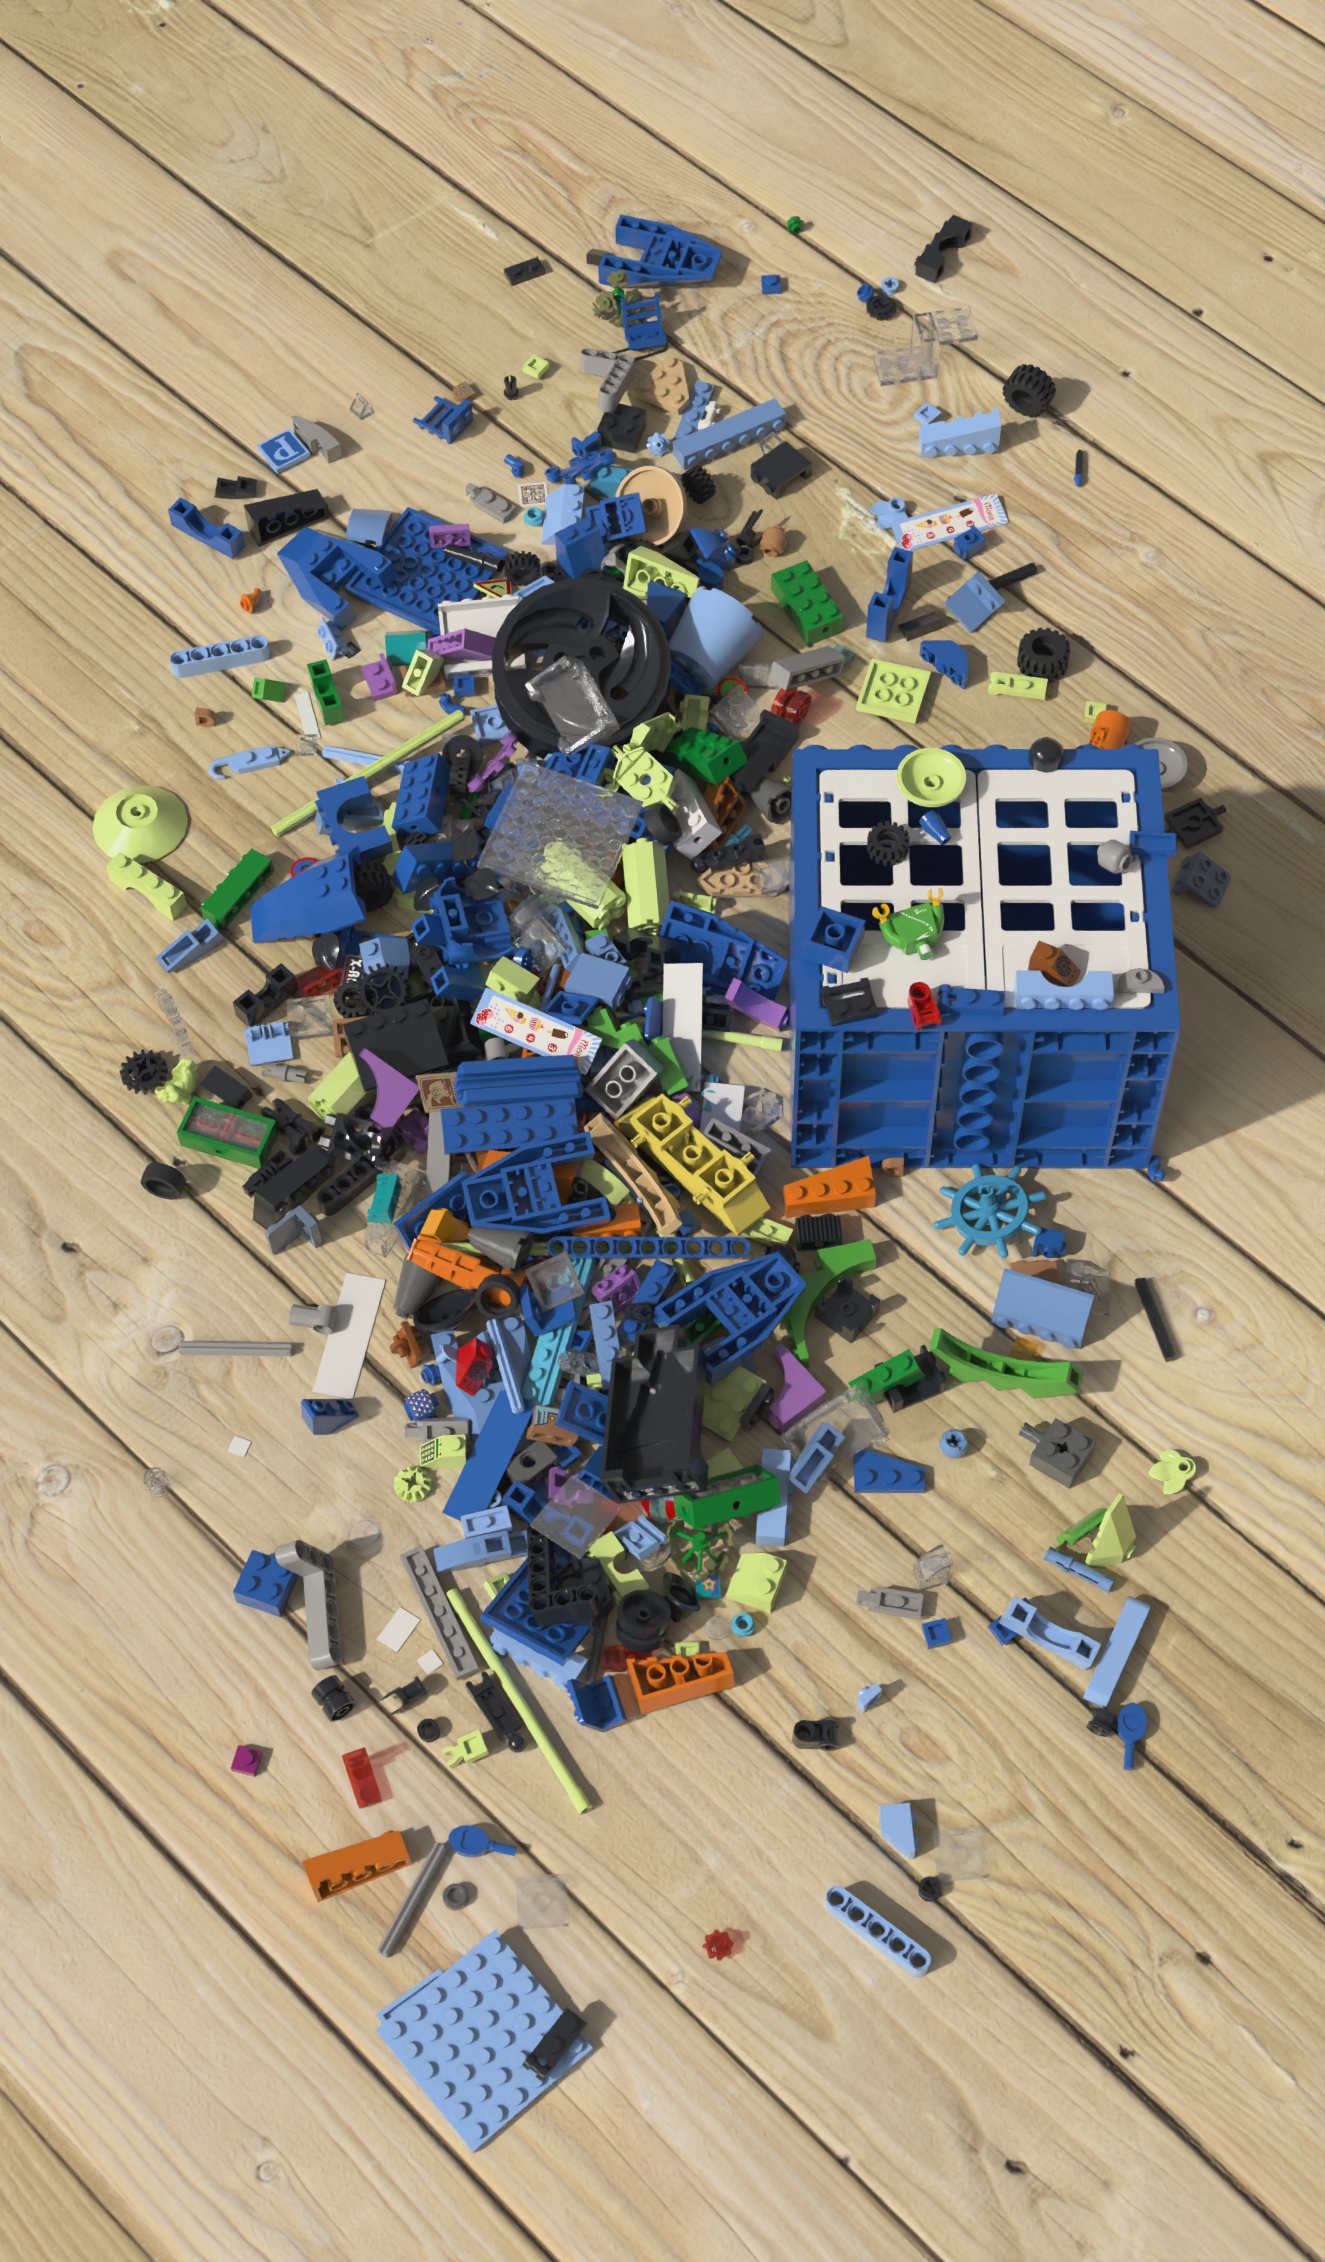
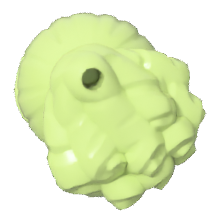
M187 1058L182 1059L172 1070V1080L166 1081L163 1087H156L155 1093L160 1100L165 1103L189 1104L192 1097L191 1093L198 1084V1066L195 1061Z

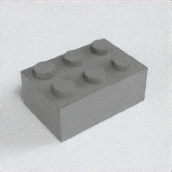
M633 1038L624 1043L584 1090L617 1120L637 1102L665 1068Z

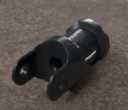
M416 1676L414 1681L402 1688L397 1687L381 1700L386 1699L392 1694H396L400 1698L401 1707L390 1713V1715H393L410 1706V1702L422 1695L427 1696L428 1693L419 1677Z

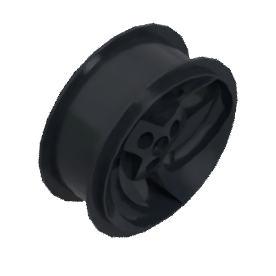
M564 579L544 585L527 595L507 614L496 635L492 652V677L495 701L501 719L508 730H512L518 735V742L531 754L545 759L548 753L553 754L554 752L576 753L585 756L590 744L609 747L614 750L613 747L615 745L619 748L630 743L635 727L664 714L670 694V647L664 629L652 610L633 593L613 583L596 579ZM609 619L629 630L620 657L614 645L606 637L602 636ZM589 621L594 625V629L589 634H582L577 630L578 623ZM547 649L543 656L542 670L525 668L509 670L512 662L522 654L529 651ZM594 655H601L603 660L596 661L592 657ZM559 661L567 662V665L564 667L556 666ZM579 668H584V673H579ZM538 682L545 683L549 687L546 696H535L531 690L534 684ZM583 687L591 689V692L588 694H582L579 691ZM615 689H623L628 694L626 698L619 701L612 699L610 695ZM603 705L618 726L603 731L595 724L590 723L579 711H589Z

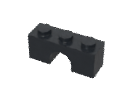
M629 927L613 936V944L625 960L631 961L637 957H647V966L664 971V964L680 963L679 942Z
M282 963L265 976L266 983L258 993L254 994L248 989L232 1002L236 1016L245 1025L253 1027L299 990L296 976Z

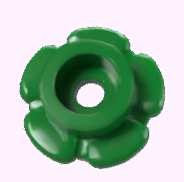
M799 216L791 217L787 221L788 232L797 234L802 231L804 221Z

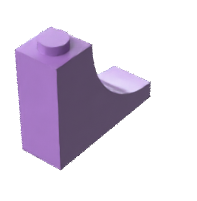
M465 628L428 639L427 649L445 659L457 658L491 661L496 638Z
M733 978L725 999L735 1013L779 1032L788 1025L790 1012L786 1007L763 997L747 987L742 981Z
M364 1048L359 1056L369 1065L377 1083V1100L369 1118L374 1120L373 1126L382 1131L385 1127L394 1126L419 1091V1086Z
M780 1343L774 1348V1359L781 1367L785 1382L781 1394L769 1407L768 1420L775 1429L779 1428L782 1433H785L826 1401V1390L789 1350Z

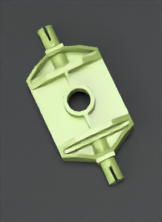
M668 712L641 723L633 729L632 739L629 744L624 745L623 751L626 753L643 747L647 752L657 749L663 753L675 732L681 731L682 725L679 722L676 723V717Z
M617 745L613 748L618 753L611 749L612 754L618 759L613 778L646 810H650L658 803L666 805L672 812L676 810L672 805L678 808L679 805L671 799L676 779L643 747L623 753ZM645 776H651V782L648 785H642V779Z

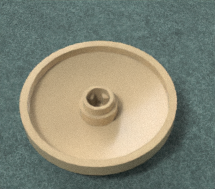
M657 466L637 468L622 480L615 497L640 493L647 533L634 535L632 538L637 540L643 539V541L647 540L649 543H653L655 547L661 546L671 541L684 524L687 514L686 494L679 479L667 469Z

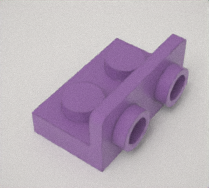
M469 524L429 526L431 548L446 547L447 544L471 546Z
M383 653L379 654L380 661L361 666L362 674L374 702L397 695L396 686H399L396 674L392 675L391 673L393 669L390 659H386Z
M622 1264L593 1286L589 1292L598 1299L599 1303L612 1301L615 1315L633 1301L641 1287V1283L636 1272Z

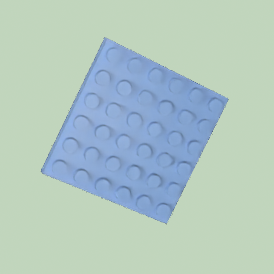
M496 1930L492 1931L376 2029V2033L472 2153L476 2152L593 2050V2047L580 2034L543 2082L536 2077L537 2074L531 2069L527 2070L522 2066L525 2059L532 2053L563 2011ZM540 2056L537 2060L543 2066L548 2062L543 2056Z

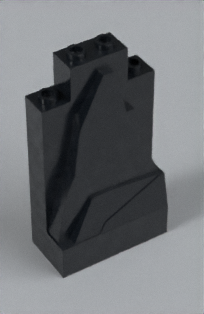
M668 1325L667 1327L636 1331L634 1355H625L612 1359L600 1481L619 1504L707 1491L709 1466L704 1461L701 1448L707 1356L699 1345L687 1346L688 1337L680 1325Z

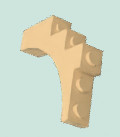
M599 1113L584 1127L585 1132L590 1131L592 1142L611 1161L636 1192L652 1216L659 1233L665 1238L670 1234H674L682 1224L679 1216L681 1208L678 1200L660 1184L657 1174L639 1157L636 1148Z

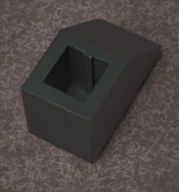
M690 530L678 533L659 553L673 562L683 564L699 549V546Z

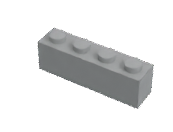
M826 646L775 660L771 666L769 679L785 691L841 675L846 657L832 647Z

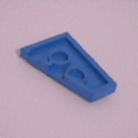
M853 1446L854 1493H925L924 1467Z

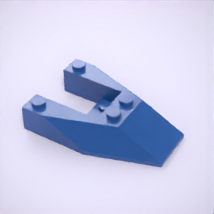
M621 214L615 226L616 244L642 249L644 252L640 261L604 254L598 266L599 284L612 286V284L607 282V277L611 275L612 271L618 272L619 270L625 271L626 276L629 277L626 287L674 286L712 280L723 250L674 225Z
M304 527L277 553L302 599L330 621L335 622L342 630L356 615L350 603L335 591L357 569L384 589L398 576L393 563L378 551Z
M590 1131L523 1145L462 1181L461 1184L471 1227L526 1230L532 1233L548 1234L588 1229L609 1224L611 1217L606 1197L561 1206L552 1171L553 1167L593 1159L595 1152Z
M776 1252L709 1271L656 1306L654 1322L660 1328L667 1327L668 1325H680L683 1328L708 1310L713 1312L732 1335L705 1352L707 1356L706 1382L712 1387L731 1374L768 1339L807 1287V1284L782 1255Z

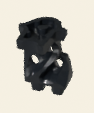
M347 1113L326 1115L325 1126L332 1127L333 1131L331 1136L322 1134L319 1145L328 1149L327 1154L354 1161H361L364 1156L369 1160L375 1161V1167L380 1170H384L386 1165L393 1159L398 1143L394 1127H385L380 1133L370 1130L374 1124L373 1121ZM361 1124L364 1128L362 1131H356L354 1125ZM370 1139L372 1141L371 1149L365 1147V1140ZM349 1146H353L356 1153H350L348 1150Z

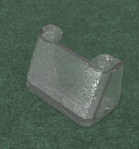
M563 656L526 683L530 698L533 701L537 700L543 703L561 737L559 738L558 747L563 754L571 756L620 729L615 716L588 669L577 658Z
M860 1381L789 1426L781 1434L780 1438L797 1461L822 1422H828L845 1436L834 1451V1457L818 1477L817 1481L821 1483L831 1476L829 1472L835 1466L870 1444H876L878 1447L888 1441V1435L891 1432L863 1381Z

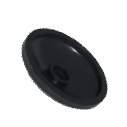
M458 1289L430 1300L415 1314L413 1318L415 1327L424 1332H444L457 1329L476 1308L475 1291L471 1289Z

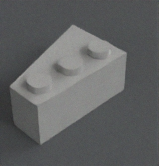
M713 1117L703 1132V1135L720 1151L725 1149L733 1157L741 1159L748 1152H751L755 1159L746 1167L757 1178L768 1159L771 1149Z

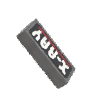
M346 954L340 986L343 985L342 982L344 981L346 983L349 982V979H353V981H356L357 978L365 979L361 975V972L365 971L362 956ZM350 993L346 998L354 999V995L358 993Z

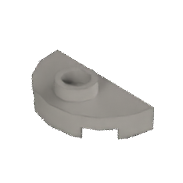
M1137 968L1130 969L1122 974L1118 979L1116 992L1164 993L1165 988L1163 981L1156 973L1148 969Z

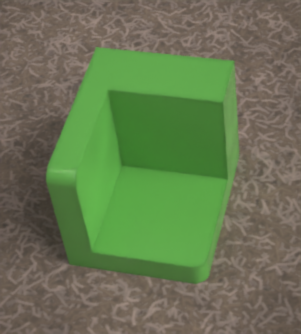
M254 677L251 698L283 702L286 682Z

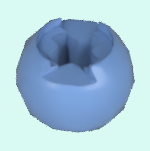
M950 1429L941 1436L940 1449L947 1457L957 1459L967 1452L969 1440L964 1432L959 1429ZM951 1441H955L958 1446L954 1447Z

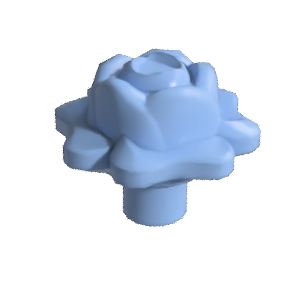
M656 432L652 437L648 438L647 448L651 450L652 455L662 456L664 452L669 451L668 445H670V441L666 438L665 434L662 433L660 435Z

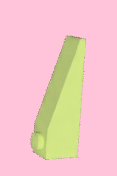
M640 546L629 552L623 589L638 596H647L648 582L653 581L686 594V598H691L699 587L700 578L660 553Z
M1119 1493L1106 1511L1099 1527L1100 1531L1092 1543L1096 1549L1094 1551L1090 1550L1086 1557L1085 1565L1092 1568L1121 1564L1125 1557L1130 1558L1136 1549L1134 1545L1136 1534L1124 1496Z

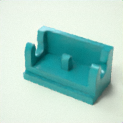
M378 1174L372 1206L367 1211V1214H369L367 1220L374 1223L392 1224L402 1184L398 1174Z

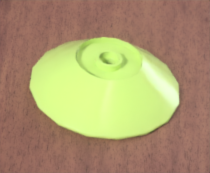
M138 785L120 790L104 801L95 814L93 833L97 845L107 856L114 858L121 852L138 864H144L159 860L177 848L186 834L188 817L184 804L173 793L157 786Z

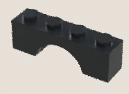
M952 215L948 221L946 220L940 232H936L933 241L926 245L922 255L916 258L914 263L916 267L915 275L936 283L944 272L945 257L941 253L950 248H963L971 238L972 222L956 215Z

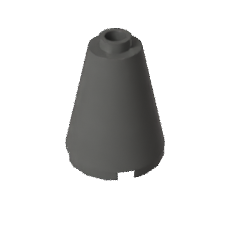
M763 776L752 791L746 792L769 822L781 824L791 817L792 786Z
M471 1227L468 1233V1240H470L472 1247L516 1275L524 1268L520 1266L522 1261H527L530 1256L534 1237H531L532 1232L526 1230Z
M408 1253L403 1260L393 1308L396 1310L395 1314L404 1319L414 1317L444 1279L418 1266L414 1262L406 1260Z

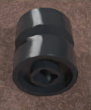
M337 1675L323 1679L311 1691V1695L317 1704L323 1706L322 1710L330 1722L342 1719L356 1705L348 1691L344 1692L345 1687Z

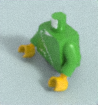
M938 888V898L932 896V889L928 891L927 896L933 901V905L927 902L889 914L888 905L881 904L883 909L882 915L879 913L878 908L875 907L872 913L875 918L881 921L879 925L885 941L897 949H901L905 955L918 952L921 960L930 959L934 954L931 948L937 945V938L941 936L944 925L943 905L940 904L943 890Z

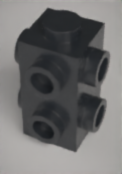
M416 942L413 944V948L410 949L412 956L409 958L414 968H420L422 974L419 977L425 987L429 985L431 988L433 985L430 978L442 966L448 965L446 962L442 963L438 956L442 954L438 947Z

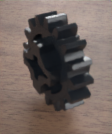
M142 1049L141 1054H137L134 1051L132 1058L129 1056L125 1057L127 1063H121L122 1070L119 1072L122 1083L127 1086L129 1091L134 1088L135 1094H138L140 1090L143 1091L144 1095L147 1094V1090H151L154 1093V1087H163L161 1081H167L166 1074H168L166 1061L161 1058L160 1053L154 1056L153 1050L145 1053L144 1049Z

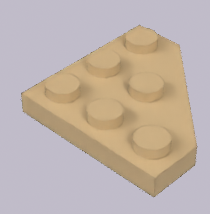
M667 356L633 390L634 397L680 415L690 405L683 363Z
M751 860L711 872L710 868L697 879V885L710 896L713 895V897H772L786 884V879L763 860L755 863Z

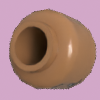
M780 526L768 527L765 529L760 541L762 551L771 557L781 555L786 548L789 537L784 528Z

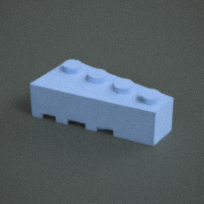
M999 408L992 409V413L984 415L982 412L975 413V417L963 419V417H957L949 423L940 421L919 426L918 440L921 457L998 453L1001 432Z

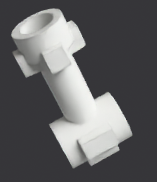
M711 401L709 405H706L705 412L708 413L706 419H700L698 431L716 423L713 422L715 414H720L719 403Z

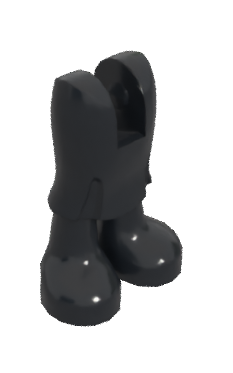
M275 1098L272 1101L273 1106L279 1112L278 1114L268 1106L261 1110L263 1117L276 1120L278 1130L282 1135L285 1134L290 1140L289 1150L296 1157L302 1155L307 1150L308 1140L316 1143L320 1140L322 1134L325 1133L324 1126L318 1122L305 1119L302 1114L295 1112L286 1102L279 1098ZM297 1127H299L303 1131V1133L296 1130Z

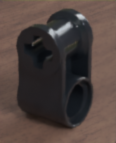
M801 1720L794 1726L792 1742L799 1749L837 1750L839 1748V1743L837 1742L839 1723L833 1720ZM806 1731L810 1737L804 1739L799 1737L797 1733Z

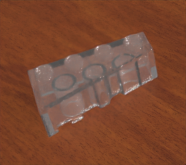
M393 1159L386 1165L382 1173L398 1174L402 1184L392 1224L368 1222L364 1235L366 1249L387 1258L400 1236L393 1223L417 1206L426 1192V1173Z

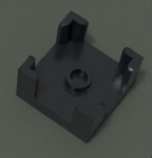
M844 1273L837 1281V1290L825 1303L824 1298H821L816 1304L815 1317L851 1343L879 1313L880 1299L871 1294L869 1301L853 1289V1280Z

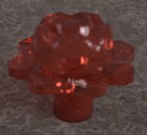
M715 1930L712 1934L705 1936L706 1943L703 1944V1949L708 1952L710 1959L716 1957L718 1961H721L725 1956L731 1955L732 1950L730 1948L733 1947L734 1942L729 1939L727 1932L720 1933L719 1930Z

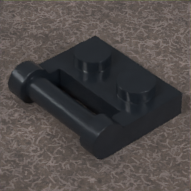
M868 977L861 978L858 982L844 985L821 987L822 998L832 1027L878 1017V1009ZM861 990L863 993L862 995L832 1000V996Z

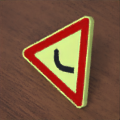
M507 578L474 582L473 585L475 588L485 592L487 597L502 598L504 595H512L511 581L508 582Z

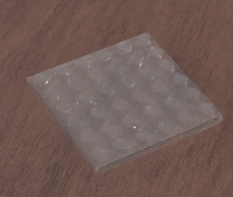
M524 761L480 856L477 868H490L496 875L598 910L641 813L644 801Z

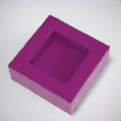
M238 1745L231 1770L255 1777L263 1755L262 1751Z

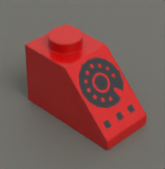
M475 1338L457 1350L456 1386L471 1396L476 1395L493 1366L492 1347Z

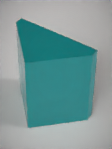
M427 630L386 632V659H390L392 666L411 665L416 650L427 649Z

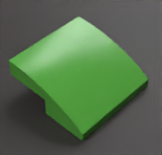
M1098 1508L1058 1535L1056 1540L1061 1546L1068 1542L1072 1547L1100 1527L1108 1509Z

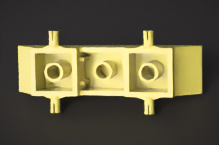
M664 1094L657 1098L646 1096L614 1122V1125L631 1139L630 1142L635 1148L639 1146L693 1195L695 1203L697 1202L698 1205L700 1203L703 1204L737 1236L741 1235L770 1211V1206L756 1184V1177L746 1167L755 1159L754 1155L748 1152L741 1159H738L729 1154L725 1149L720 1151L693 1126V1120L685 1114L684 1109L692 1104L688 1096L679 1103L669 1100Z

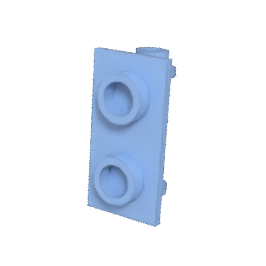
M322 617L320 626L317 629L318 636L322 639L326 652L329 653L332 661H334L336 654L345 655L347 653L348 646L343 637H341L336 623L333 621L326 622L324 617Z

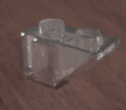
M943 1544L936 1546L914 1561L913 1572L921 1591L948 1584L949 1574H952L951 1565H953V1560L950 1552L945 1551Z

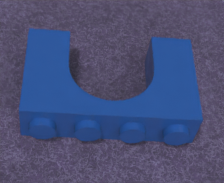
M894 547L888 560L887 578L883 594L874 592L868 605L866 638L886 642L911 585L914 552Z
M364 776L316 792L318 800L315 801L318 812H323L322 822L325 829H330L331 833L328 836L332 846L336 845L338 849L335 850L336 854L358 846L361 862H367L394 853L385 825L361 833L348 832L339 825L341 819L348 812L373 804L371 792Z
M423 913L411 925L417 943L436 946L443 950L448 943L440 916ZM479 963L456 964L457 968L442 966L430 978L435 993L439 997L474 1002L475 999L479 1000V996L483 995L485 989L488 988L485 985L486 981Z

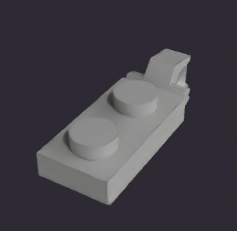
M472 483L465 487L466 496L470 497L473 506L501 523L506 522L516 512L514 505L486 488L481 487L479 489L478 486Z
M424 1418L423 1420H417V1423H406L405 1437H417V1441H423V1443H427L441 1435H466L467 1443L470 1442L469 1418Z
M877 1587V1589H871L870 1592L858 1590L856 1604L866 1606L869 1611L874 1613L921 1620L925 1595Z

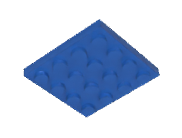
M528 1557L480 1617V1621L562 1666L565 1665L590 1632L588 1624L578 1626L564 1622L550 1626H540L536 1623L529 1607ZM555 1579V1585H556V1591H557V1590H559V1588H558L557 1581H556V1579Z

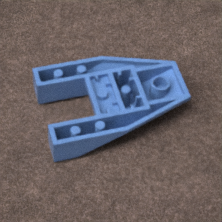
M517 1313L498 1321L518 1387L522 1394L532 1357L521 1314ZM453 1329L431 1334L435 1357L442 1353V1346L444 1344L458 1349ZM446 1359L442 1364L437 1362L448 1407L455 1418H469L470 1439L475 1445L501 1390L506 1392L500 1369L489 1371L476 1395L471 1396L456 1386V1363L450 1359ZM533 1413L512 1457L519 1455L529 1443L533 1442L531 1439H526L527 1430L532 1424Z

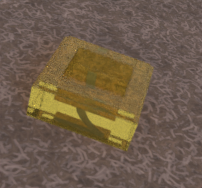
M1017 1336L1008 1357L1032 1361L1038 1349V1344Z

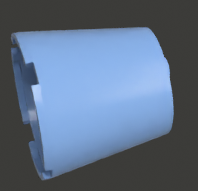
M705 586L699 587L693 593L668 643L670 659L700 683L704 690H712L762 639L763 629L760 623L753 621L751 611L732 596L715 588L709 591Z

